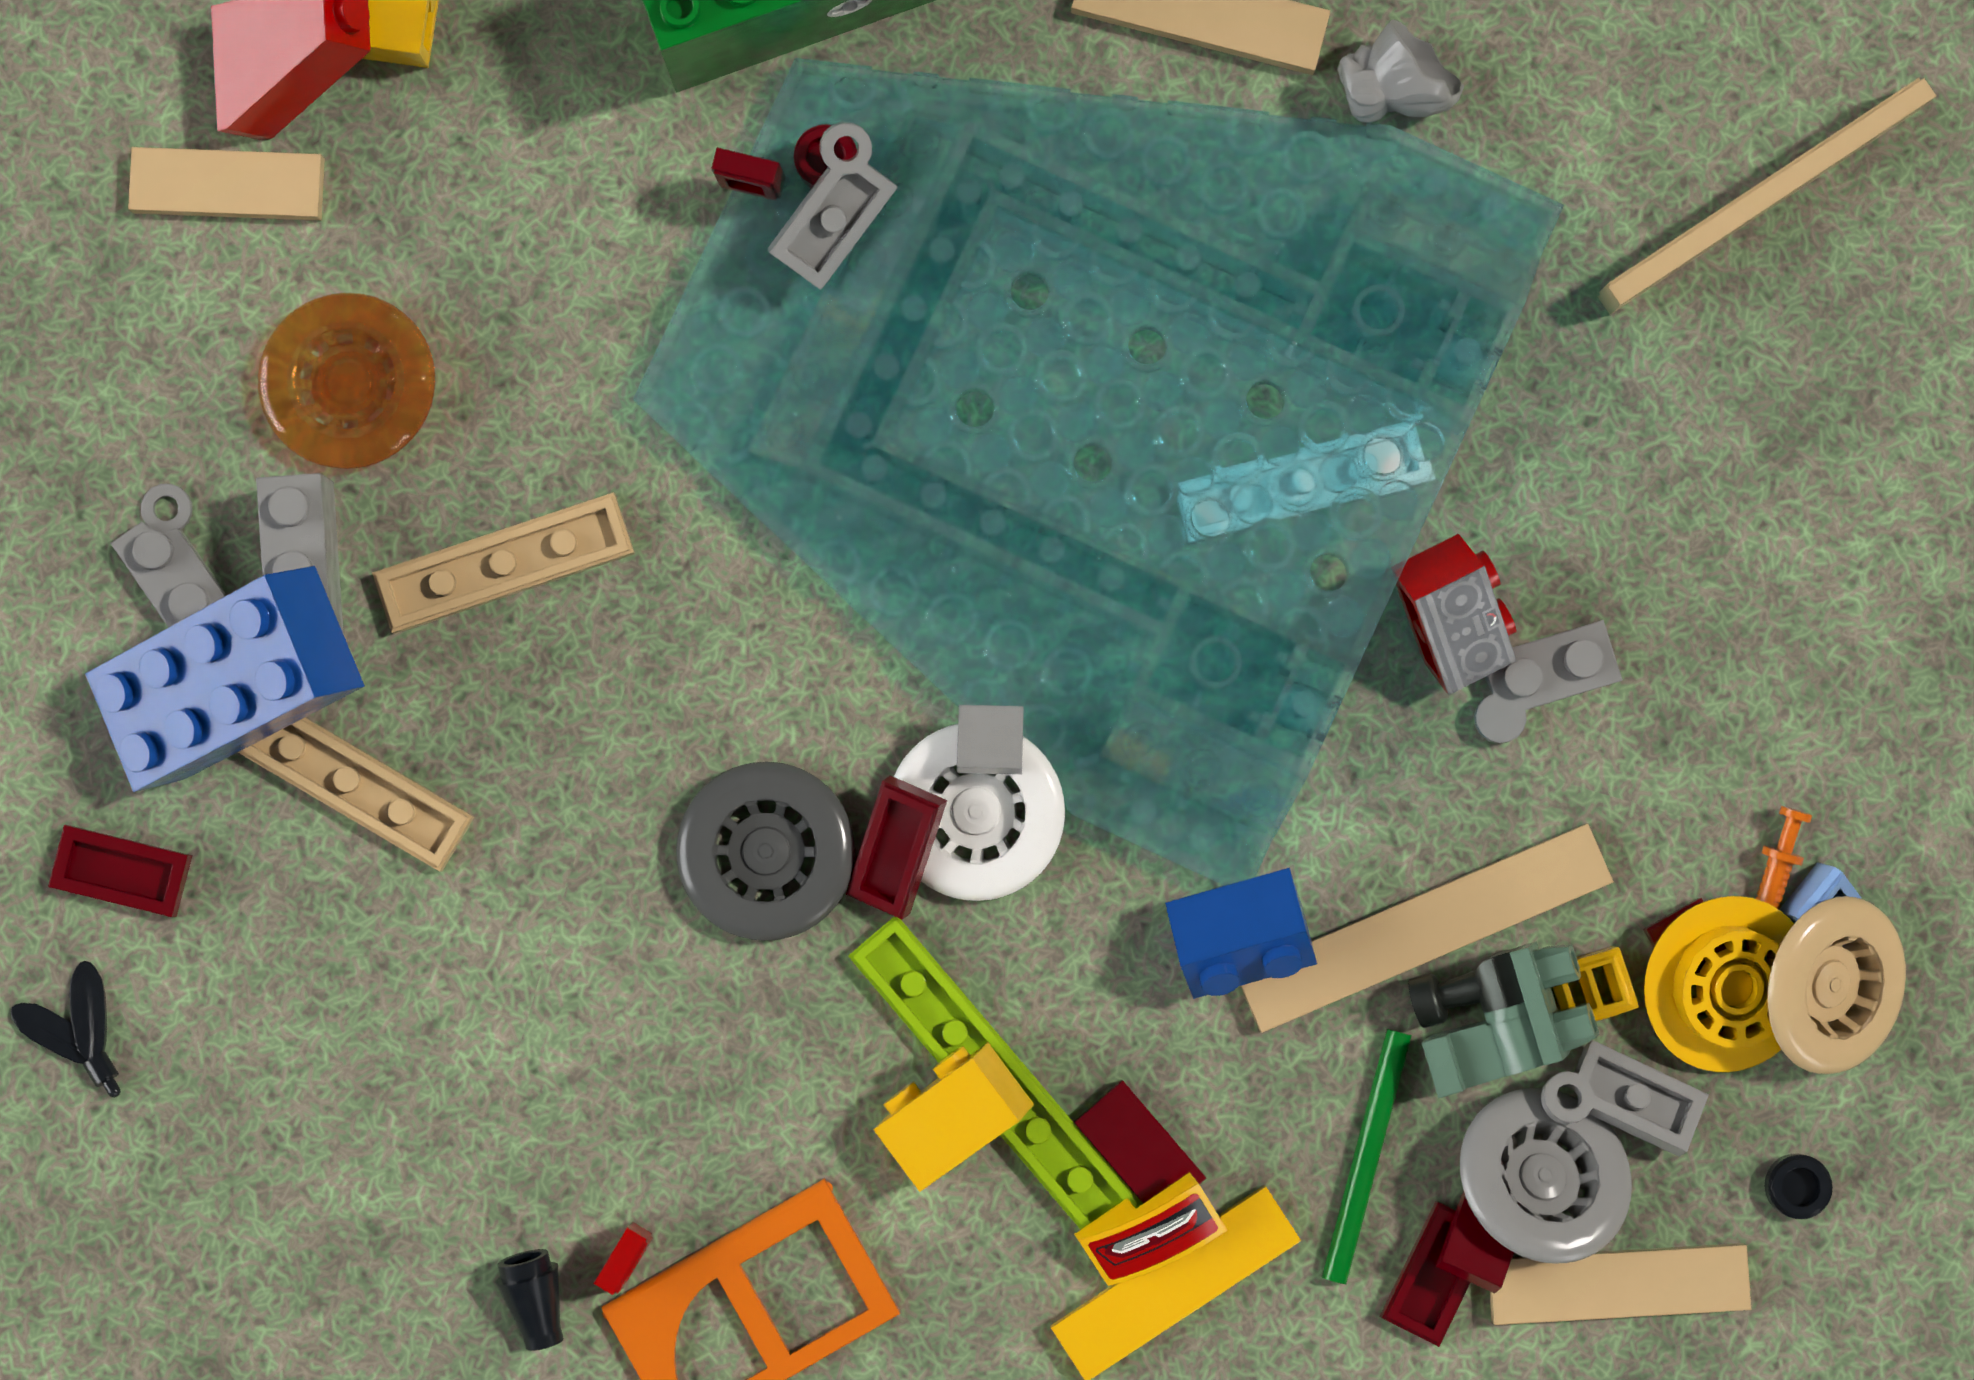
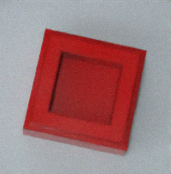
M632 1222L626 1228L593 1284L611 1295L618 1294L624 1288L653 1239L651 1237L652 1233Z

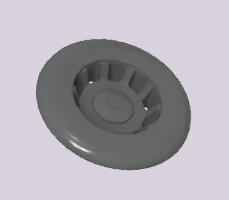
M754 762L740 765L721 773L697 793L689 804L679 827L676 858L680 879L688 897L699 912L711 923L738 937L761 941L779 940L809 930L827 917L843 897L852 876L855 860V840L849 817L843 805L832 790L821 780L807 771L792 765L778 762ZM758 802H776L775 812L761 813ZM747 806L750 816L738 824L731 816L742 807ZM788 807H792L803 817L795 825L785 818V812ZM724 826L732 831L729 844L726 846L717 844L720 832ZM808 828H811L816 844L814 847H805L801 834ZM718 855H727L729 858L731 870L725 874H721L718 866ZM805 857H815L810 876H806L801 872ZM739 878L746 883L748 889L745 895L742 896L730 887V882ZM796 879L801 884V887L786 897L783 886ZM772 889L774 901H757L756 895L758 890Z

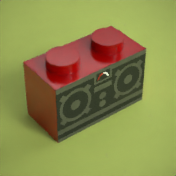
M1457 534L1390 567L1421 657L1448 695L1517 661L1509 639L1510 635L1517 632L1516 626L1504 602L1500 598L1496 599L1493 589L1500 586L1501 582L1491 559L1485 551L1475 554L1463 538Z

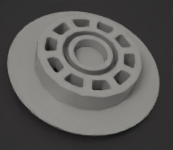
M1525 1088L1505 1093L1489 1102L1478 1112L1466 1131L1461 1147V1182L1466 1199L1475 1217L1483 1228L1501 1245L1520 1256L1534 1261L1554 1264L1570 1263L1597 1253L1619 1232L1625 1221L1631 1201V1171L1621 1141L1608 1123L1590 1114L1575 1124L1565 1125L1554 1121L1543 1109L1541 1102L1542 1088ZM1560 1091L1557 1092V1099L1561 1106L1566 1109L1576 1108L1578 1105L1577 1098ZM1534 1133L1542 1134L1543 1140H1534ZM1512 1137H1515L1518 1147L1516 1149H1513ZM1557 1141L1565 1145L1569 1149V1152H1566L1563 1148L1558 1146ZM1574 1161H1578L1583 1174H1579ZM1579 1189L1585 1191L1584 1198L1577 1197ZM1567 1210L1574 1215V1218L1565 1215L1562 1212Z

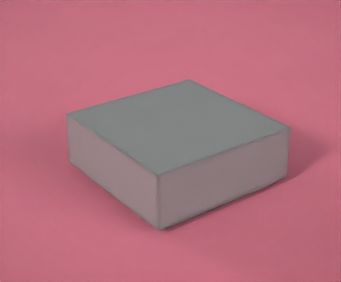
M959 705L957 773L1022 775L1024 706Z

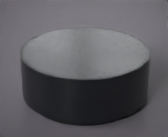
M1788 1154L1776 1160L1766 1174L1764 1185L1767 1199L1772 1207L1779 1213L1793 1219H1808L1821 1213L1828 1205L1833 1189L1832 1179L1826 1167L1817 1159L1804 1154Z

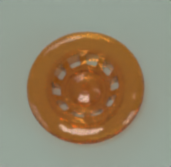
M360 293L325 295L313 299L291 312L271 334L264 348L258 372V392L262 410L277 437L290 450L304 459L322 466L340 469L366 467L381 462L399 452L415 437L424 424L432 406L435 391V368L432 354L419 328L404 312L394 305L374 296ZM352 334L353 343L340 345L337 337L339 335ZM367 338H371L379 343L375 353L365 348ZM326 341L329 349L320 357L313 355L312 351ZM390 357L394 370L387 374L383 362ZM305 363L313 366L309 380L301 379ZM395 385L391 399H385L388 386ZM311 391L315 403L305 406L301 395L302 392ZM382 408V413L373 421H370L369 416L377 409ZM323 412L333 417V420L326 426L316 420ZM358 420L357 428L344 429L346 421Z

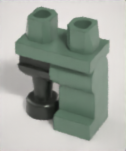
M1536 941L1518 946L1514 949L1498 952L1483 961L1476 970L1442 983L1433 974H1425L1409 979L1408 987L1412 1006L1422 1028L1444 1023L1448 1017V1008L1481 1003L1486 1019L1431 1035L1422 1042L1438 1099L1499 1078L1563 1061L1570 1054V1050L1576 1049L1598 1037V1026L1589 1002L1558 1011L1551 987L1581 978L1580 967L1572 944L1547 946L1539 949Z

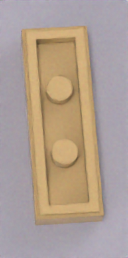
M132 147L128 210L133 214L322 221L325 158L321 154Z

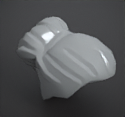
M1393 19L1386 25L1372 46L1361 45L1355 53H1348L1345 57H1342L1337 68L1340 81L1345 88L1351 115L1358 121L1365 123L1378 121L1387 112H1398L1409 117H1428L1448 111L1459 101L1464 89L1460 79L1443 67L1431 43L1414 37L1405 25Z

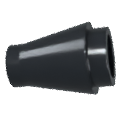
M535 1249L524 1251L501 1260L498 1263L500 1277L496 1279L495 1283L523 1336L526 1350H542L562 1342L564 1338L560 1325L558 1264L550 1261L548 1250Z

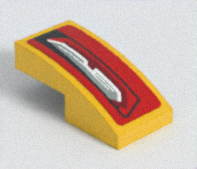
M1189 1172L1138 1208H1135L1129 1199L1126 1198L1074 1235L1105 1283L1110 1286L1164 1267L1209 1243L1226 1232L1227 1228L1199 1183Z

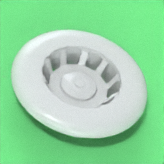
M958 724L951 725L928 735L914 746L902 760L894 777L948 800L939 828H943L950 841L946 846H943L935 837L921 882L941 894L956 899L984 901L1001 898L1022 889L1042 873L1053 858L1060 843L1065 822V804L1061 784L1046 756L1024 736L1022 775L981 773L958 775L954 769V766L957 765ZM941 776L949 781V785L943 793L933 789ZM1008 776L1015 781L1020 789L1019 792L1013 793L1007 786L1005 780ZM1024 802L1025 820L1016 816V803ZM1012 828L1020 832V836L1013 846L1005 838ZM959 845L972 849L971 860L955 855L954 851ZM993 845L997 846L999 856L987 860L984 859V848Z

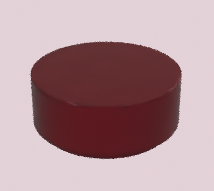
M828 124L817 125L808 129L800 136L795 145L794 163L800 179L810 188H813L828 167L820 153V140L824 132L831 126ZM843 136L836 141L834 153L838 158L848 160L856 155L857 148L852 137Z

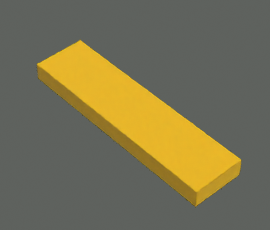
M1265 1185L1219 1214L1220 1219L1227 1228V1231L1164 1267L1137 1278L1111 1285L1050 1325L1084 1380H1091L1301 1242V1239Z

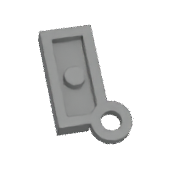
M838 122L831 125L824 132L820 140V153L828 167L767 248L770 254L820 290H822L898 188L894 182L868 164L872 155L870 137L861 126L853 122ZM843 136L854 138L858 144L856 155L848 160H842L834 153L836 141Z
M159 484L152 487L144 495L141 503V515L144 522H140L110 544L169 628L227 596V594L182 531L192 516V502L189 495L181 487L173 484ZM164 497H172L178 504L177 515L169 521L160 520L155 513L157 502Z
M1591 1040L1584 1046L1574 1072H1560L1546 1082L1542 1088L1541 1102L1547 1115L1558 1123L1565 1125L1575 1124L1590 1114L1680 1157L1688 1151L1709 1094ZM1560 1087H1569L1576 1092L1578 1105L1575 1109H1566L1560 1105L1557 1099V1092Z

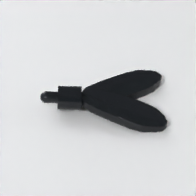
M83 961L75 968L70 980L71 1022L49 1009L31 1003L14 1005L10 1014L21 1033L48 1050L73 1062L83 1064L95 1086H104L108 1095L115 1098L120 1095L121 1089L114 1079L119 1073L107 1053L104 1052L107 1042V1008L103 979L91 962Z

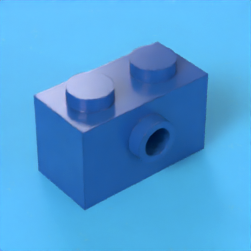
M1290 868L1165 903L1180 967L1193 999L1206 995H1225L1234 991L1238 986L1270 977H1289L1302 968L1318 964Z

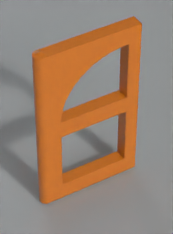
M825 1178L601 1306L603 1317L608 1320L641 1380H678L676 1342L682 1318L698 1292L716 1278L719 1280L767 1366L745 1380H787L901 1313L836 1199L832 1184L826 1181ZM818 1220L868 1309L790 1353L741 1264Z

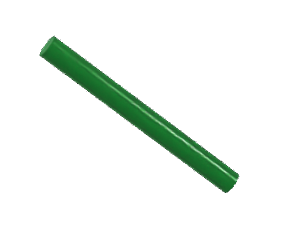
M1390 1029L1386 1030L1322 1273V1278L1347 1284L1412 1035Z

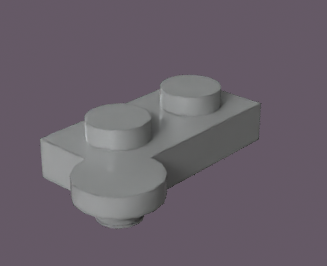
M1604 620L1512 647L1517 661L1485 677L1492 694L1483 698L1477 705L1474 714L1475 726L1479 734L1487 741L1507 743L1517 738L1524 730L1527 721L1526 710L1623 681Z

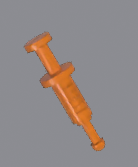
M1781 806L1779 814L1786 816L1777 848L1764 845L1761 852L1769 857L1766 863L1767 867L1764 870L1765 874H1763L1761 879L1763 881L1760 883V889L1757 892L1758 896L1755 898L1777 909H1780V903L1783 900L1782 895L1785 893V887H1787V880L1790 878L1789 873L1792 871L1793 865L1802 866L1804 857L1792 853L1802 821L1810 823L1812 819L1811 814Z

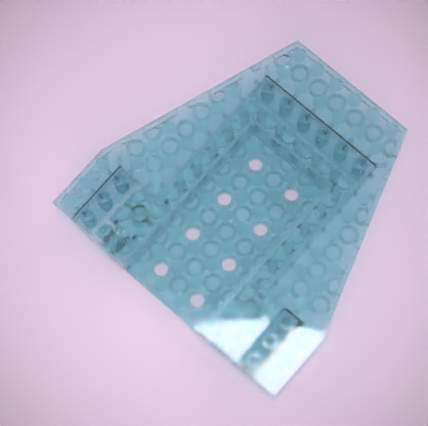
M795 58L749 154L779 162L786 177L781 198L775 201L732 190L635 393L634 402L957 708H959V705L1024 706L1023 736L1037 746L1051 763L1061 784L1065 810L1072 816L1222 886L1256 877L1273 838L1276 836L1309 775L1525 305L1540 257L1564 205L1390 125L1367 123L1366 126L1337 123V119L1284 117L1269 115L1267 111L1170 100L1167 103L1138 100V97L1112 94V97L1082 94L1070 92L1071 89L977 78H969L968 81L939 77V74L914 71L913 74L872 70V66ZM841 121L853 122L861 126L870 137L872 155L868 164L894 182L898 188L822 290H820L770 254L767 248L812 189L800 179L794 163V149L800 136L808 129L817 125H833ZM852 138L858 150L857 141L854 138ZM1033 276L1045 283L1049 296L1041 307L1027 310L1019 307L1013 301L1011 289L1020 278ZM1143 330H1150L1159 334L1165 342L1166 351L1163 358L1153 364H1143L1136 361L1128 348L1129 340L1134 334ZM1261 384L1271 385L1276 388L1282 396L1283 406L1281 412L1269 419L1255 416L1249 410L1246 402L1247 393L1251 388ZM979 392L990 398L994 406V413L986 424L977 427L968 426L958 418L956 413L957 403L967 393ZM1383 438L1390 440L1397 446L1400 452V462L1395 471L1378 473L1368 466L1365 460V448L1369 442L1374 439ZM1095 446L1107 452L1111 459V471L1105 478L1099 481H1087L1077 474L1074 468V458L1085 447ZM1211 500L1218 502L1228 512L1229 523L1223 533L1217 536H1206L1195 528L1192 522V512L1196 505L1203 501ZM1323 555H1331L1342 561L1346 568L1347 576L1345 583L1340 589L1325 591L1315 585L1311 578L1310 569L1316 558Z

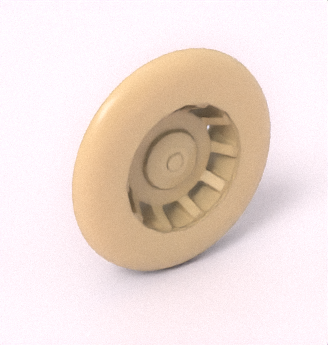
M1844 896L1825 900L1809 909L1794 923L1777 951L1768 984L1769 1020L1781 1050L1794 1064L1806 1071L1817 1074H1834L1858 1066L1881 1046L1898 1017L1906 982L1904 950L1893 923L1879 908L1866 900L1856 897Z

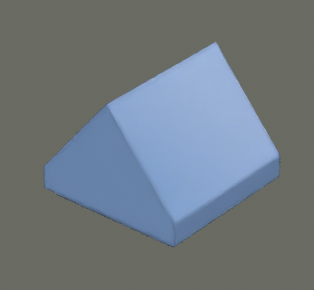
M1817 862L1779 910L1795 923L1809 909L1825 900L1844 896L1861 899V896L1842 871L1834 866Z

